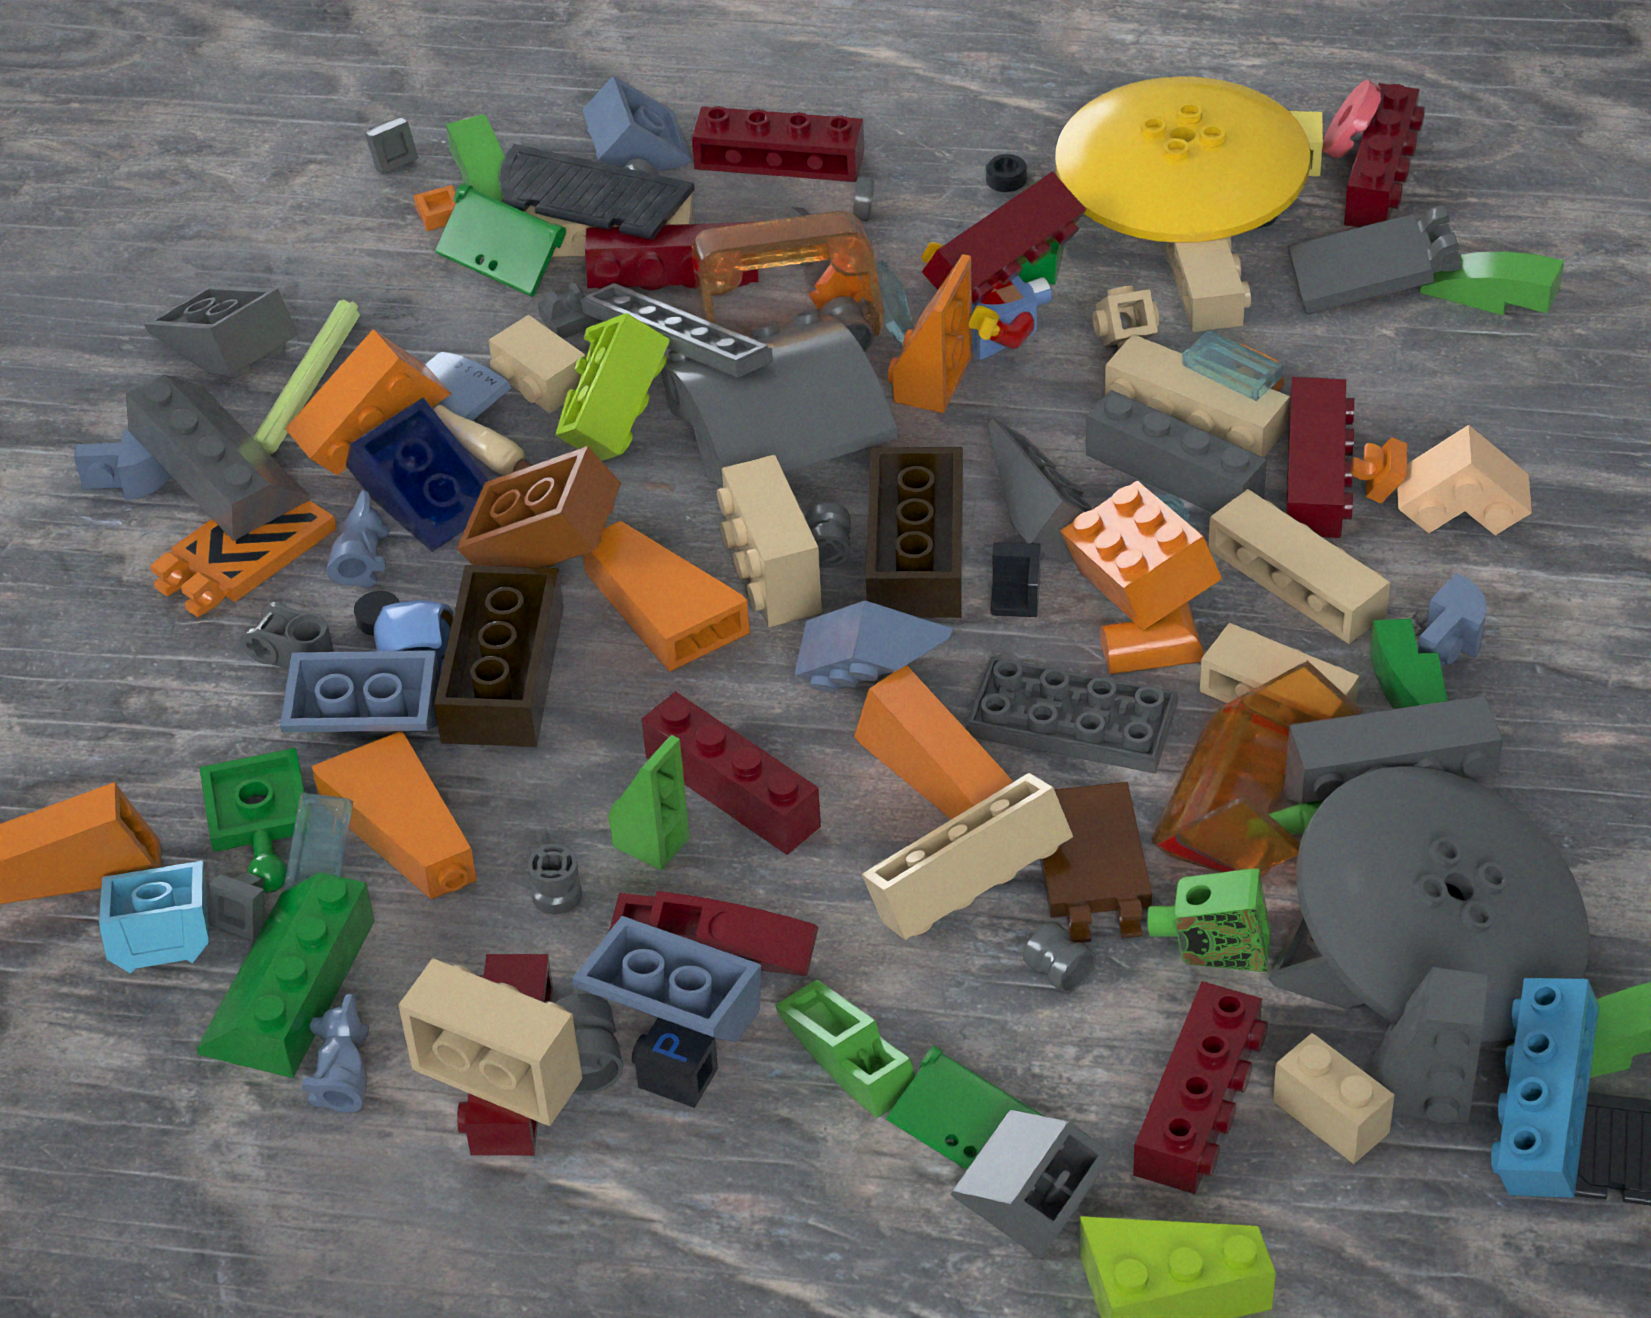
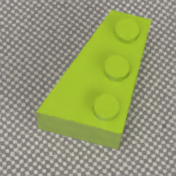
M629 313L586 328L584 339L590 342L586 359L582 357L577 359L574 371L581 374L579 385L576 391L571 389L567 393L555 436L577 449L588 446L601 461L619 456L629 447L633 438V433L630 431L636 417L646 408L650 399V395L647 393L653 378L657 377L664 368L667 360L664 353L670 339Z
M1080 1216L1079 1255L1101 1318H1236L1272 1310L1276 1271L1258 1226Z

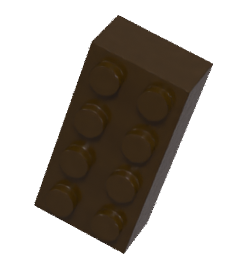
M871 447L865 578L866 600L919 618H962L963 447Z
M465 565L434 702L442 744L537 747L564 608L558 568Z

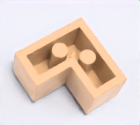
M1467 425L1407 464V477L1397 487L1398 509L1427 533H1431L1465 511L1491 533L1497 535L1532 513L1529 474L1470 425Z

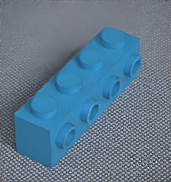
M1524 978L1521 999H1515L1513 1002L1512 1022L1516 1031L1515 1044L1507 1047L1505 1055L1506 1073L1510 1078L1508 1093H1501L1498 1103L1499 1121L1503 1126L1501 1141H1494L1491 1151L1493 1173L1499 1174L1509 1195L1574 1198L1599 1012V1004L1588 979Z

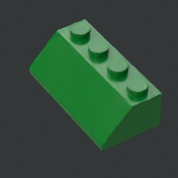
M319 872L280 894L197 1046L198 1055L294 1078L315 1037V1034L310 1029L312 1018L323 1017L325 1012L331 1007L375 922L366 882Z

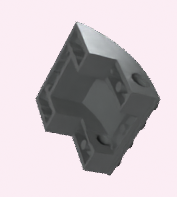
M815 309L793 315L794 322L778 327V323L773 321L752 327L753 334L746 337L770 346L774 362L739 378L671 350L668 352L670 358L666 360L661 375L670 411L672 414L693 425L706 477L723 486L722 468L775 455L783 473L899 439L890 406L870 361L850 330L839 320L825 314H819V310Z

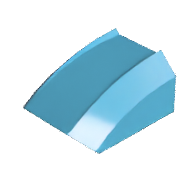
M203 861L102 877L99 927L108 961L130 974L136 968L183 960L193 964L209 943L208 902Z

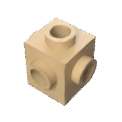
M1133 286L1110 289L1107 291L1108 296L1096 303L1097 310L1093 311L1092 314L1093 327L1096 336H1102L1104 347L1117 345L1119 350L1132 334L1148 339L1158 333L1159 313L1156 303L1152 301L1150 289L1135 292ZM1120 315L1124 316L1127 320V327L1125 329H1122Z

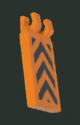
M308 499L304 504L234 541L211 519L172 546L171 552L164 553L150 565L151 572L160 577L154 581L155 589L167 597L181 589L183 594L191 598L184 603L185 609L199 618L218 606L225 596L233 602L238 601L336 530L335 517Z

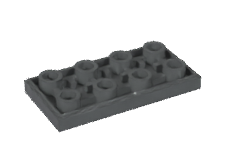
M990 657L966 723V730L976 739L1156 774L1178 704V692L1154 686L1112 680L1107 677H1096L1065 671L1059 668L1017 662L1012 659Z

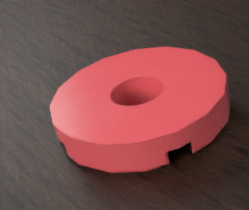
M1367 79L1362 81L1351 92L1327 129L1322 145L1324 153L1337 159L1343 157L1351 150L1354 142L1350 139L1357 132L1362 133L1363 130H1366L1381 101V88Z

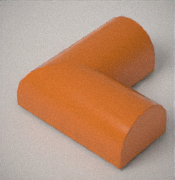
M1186 602L1144 631L1133 621L1101 625L1100 643L1109 674L1201 662L1204 656L1189 602Z

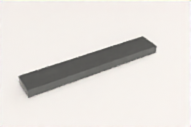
M615 283L580 299L584 314L604 322L619 315L629 313L670 339L667 346L668 349L737 378L774 362L772 348L766 344Z

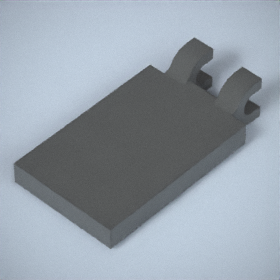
M1446 205L1430 209L1420 221L1416 220L1415 214H1410L1289 245L1290 258L1306 314L1434 282L1433 273L1450 272L1462 269L1455 233H1451L1449 224H1445L1450 222Z

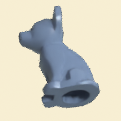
M362 490L355 506L351 509L346 519L339 522L337 526L339 537L332 546L326 573L331 581L341 585H361L364 588H371L377 583V577L372 572L384 571L386 567V560L382 556L377 555L379 540L385 539L388 536L389 526L383 523L381 515L370 507L368 491Z
M346 994L342 1006L331 1008L325 1012L323 1017H315L311 1020V1032L324 1041L317 1051L318 1065L316 1072L311 1077L303 1079L302 1090L311 1092L308 1096V1101L315 1107H326L340 1112H357L361 1110L365 1099L367 1070L362 1055L354 1044H361L368 1036L369 1026L362 1024L357 1013L355 995Z

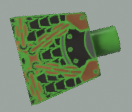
M1245 869L1183 877L1178 881L1175 906H1149V936L1178 937L1182 959L1189 965L1267 972L1271 927L1260 869Z

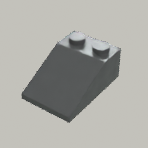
M210 285L144 324L150 334L207 373L227 375L228 378H236L248 373L252 369L251 363L261 357L268 358L281 353L286 348L285 343L298 336L277 288Z

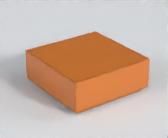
M453 185L413 195L415 208L426 231L446 226L456 202L452 201L456 194Z

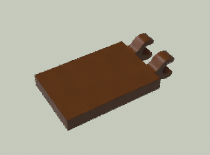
M1128 782L1054 789L1073 838L1058 846V849L1052 855L1040 859L1050 917L1066 916L1068 932L1071 934V941L1074 943L1091 942L1089 925L1092 924L1091 913L1108 911L1117 912L1121 938L1142 936L1140 919H1143L1142 908L1152 906V891Z

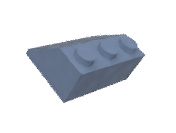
M862 601L806 621L794 676L810 680L809 686L811 688L829 693H836L838 688L845 686L856 687L858 682L876 681L878 676L898 671L949 639L952 628L875 603Z
M436 651L291 653L280 722L281 732L421 731L437 726L434 702L440 672Z
M621 916L573 976L572 986L703 1034L737 1043L760 1011L761 964Z

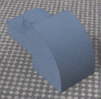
M123 430L121 443L76 444L74 459L82 489L122 488L125 500H131L157 491L171 478V475L128 430Z
M1455 573L1430 599L1427 629L1420 635L1418 653H1438L1441 668L1445 663L1452 664L1461 651L1475 658L1481 649L1487 603L1482 591L1471 580Z

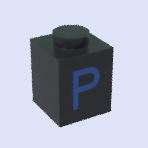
M659 1017L647 1035H640L632 1051L631 1060L636 1067L638 1088L693 1108L698 1104L718 1070L715 1037Z

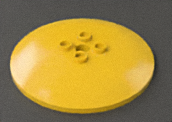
M1163 77L1139 81L1102 94L1082 107L1063 128L1056 146L1055 159L1057 177L1087 209L1084 214L1095 222L1122 234L1141 239L1190 243L1235 236L1255 229L1281 214L1297 199L1305 186L1310 169V147L1304 129L1298 120L1286 108L1267 95L1243 85L1224 80L1203 77Z

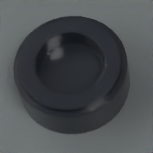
M997 155L986 163V183L996 191H1016L1027 182V164L1016 155Z
M373 591L360 597L354 606L357 627L363 633L374 636L375 622L383 606L400 603L398 597L387 591Z

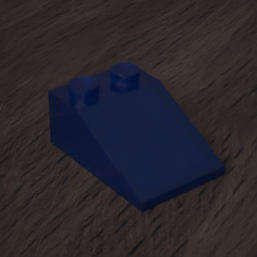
M424 397L350 444L345 464L364 490L368 491L371 499L431 552L465 530L485 482L489 481Z

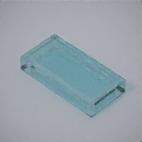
M882 260L870 266L883 323L902 348L907 330L914 329L904 286L889 264Z
M1209 329L1184 351L1182 356L1183 366L1255 401L1259 400L1282 378L1283 373L1282 364Z
M301 793L283 891L292 888L319 872L341 876L353 808L352 800Z

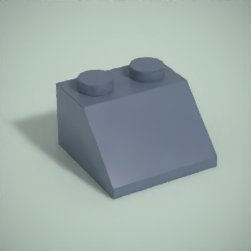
M612 76L582 109L588 125L587 131L592 137L597 151L596 157L601 163L624 167L631 159L640 158L653 165L657 171L686 166L692 160L674 111L615 76Z

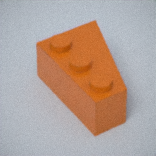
M373 329L285 429L311 460L338 476L452 393L427 365Z

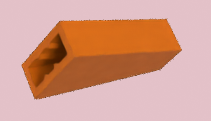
M622 521L604 528L598 547L590 554L583 556L585 573L669 672L750 633L748 603L742 594Z
M907 665L869 688L854 738L951 820L1014 782Z
M403 731L311 766L321 805L430 899L459 890L463 886L477 881L472 849Z
M115 782L0 824V904L101 889L102 877L162 867L160 839Z

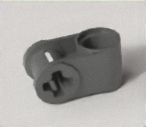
M279 602L267 603L261 611L262 618L254 628L247 629L240 638L243 650L251 658L262 664H272L289 669L291 653L335 652L327 621L324 617L293 609Z

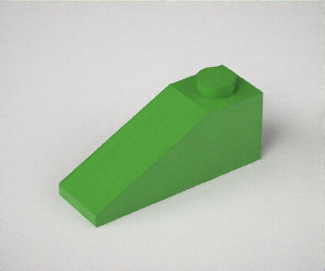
M670 735L640 769L623 795L615 801L608 817L613 847L661 871L690 839L680 739L673 735Z

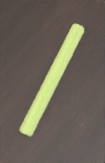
M343 299L337 303L253 437L269 455L274 454L288 433L285 428L303 409L358 320L360 314L357 311L358 305L355 302L349 303Z

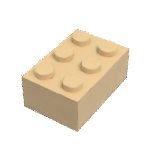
M771 455L722 468L723 488L717 489V498L721 512L726 516V521L720 522L721 536L726 549L734 548L733 558L740 580L747 578L749 582L747 590L753 610L762 611L768 627L822 614L818 545L776 456Z
M432 958L398 1004L412 1070L547 1126L552 1125L582 1080L573 1014L567 1012L562 1006L554 1002L544 1003L520 993L509 984L494 983L474 975L469 969L461 965L451 966Z

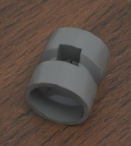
M588 993L574 994L557 1001L556 1004L573 1014L582 1072V1080L573 1093L593 1094L609 1088L622 1076L624 1066L619 1043L614 1036L616 1028L612 1009L608 1001L598 995Z

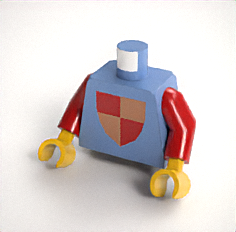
M930 242L921 255V260L924 263H928L935 252L943 245L937 242ZM1017 275L1006 285L998 281L992 285L994 290L983 301L975 306L972 303V315L967 325L972 328V351L979 360L1006 347L1017 349L1028 336L1034 334L1037 329V307L1052 301L1051 288L1045 278L1024 283Z

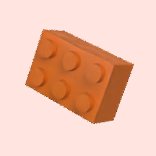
M1139 481L1120 488L1111 498L1094 509L1078 515L1072 523L1060 530L1079 572L1143 631L1222 580L1203 535Z

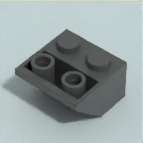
M1009 1110L950 1195L1041 1259L1114 1153L1069 1121Z

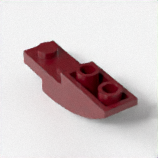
M656 891L655 897L619 893L609 931L620 917L624 916L761 964V971L807 976L819 927L810 922L735 903Z

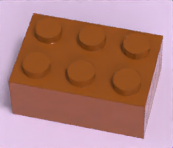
M588 446L485 482L457 549L472 565L543 568L552 567L558 562L579 555H588L600 544L602 531L609 514L614 508V501L621 482Z

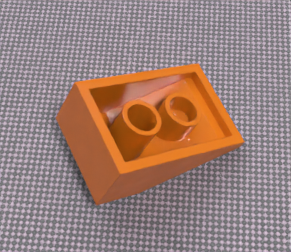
M962 254L922 312L914 329L907 330L902 352L899 358L893 357L888 370V382L893 384V402L940 413L945 412L972 358V328L967 325L972 315L971 256Z

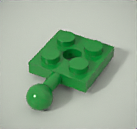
M292 748L199 767L213 852L253 845L254 859L250 862L247 873L264 878V885L261 887L264 889V893H272L279 890L286 882L288 872L285 862L274 854L272 840L312 832L297 749ZM253 795L266 796L262 802L257 804L244 803L247 798Z

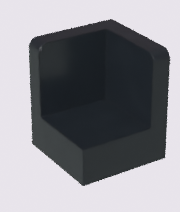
M994 542L991 614L994 616L1037 617L1041 544Z

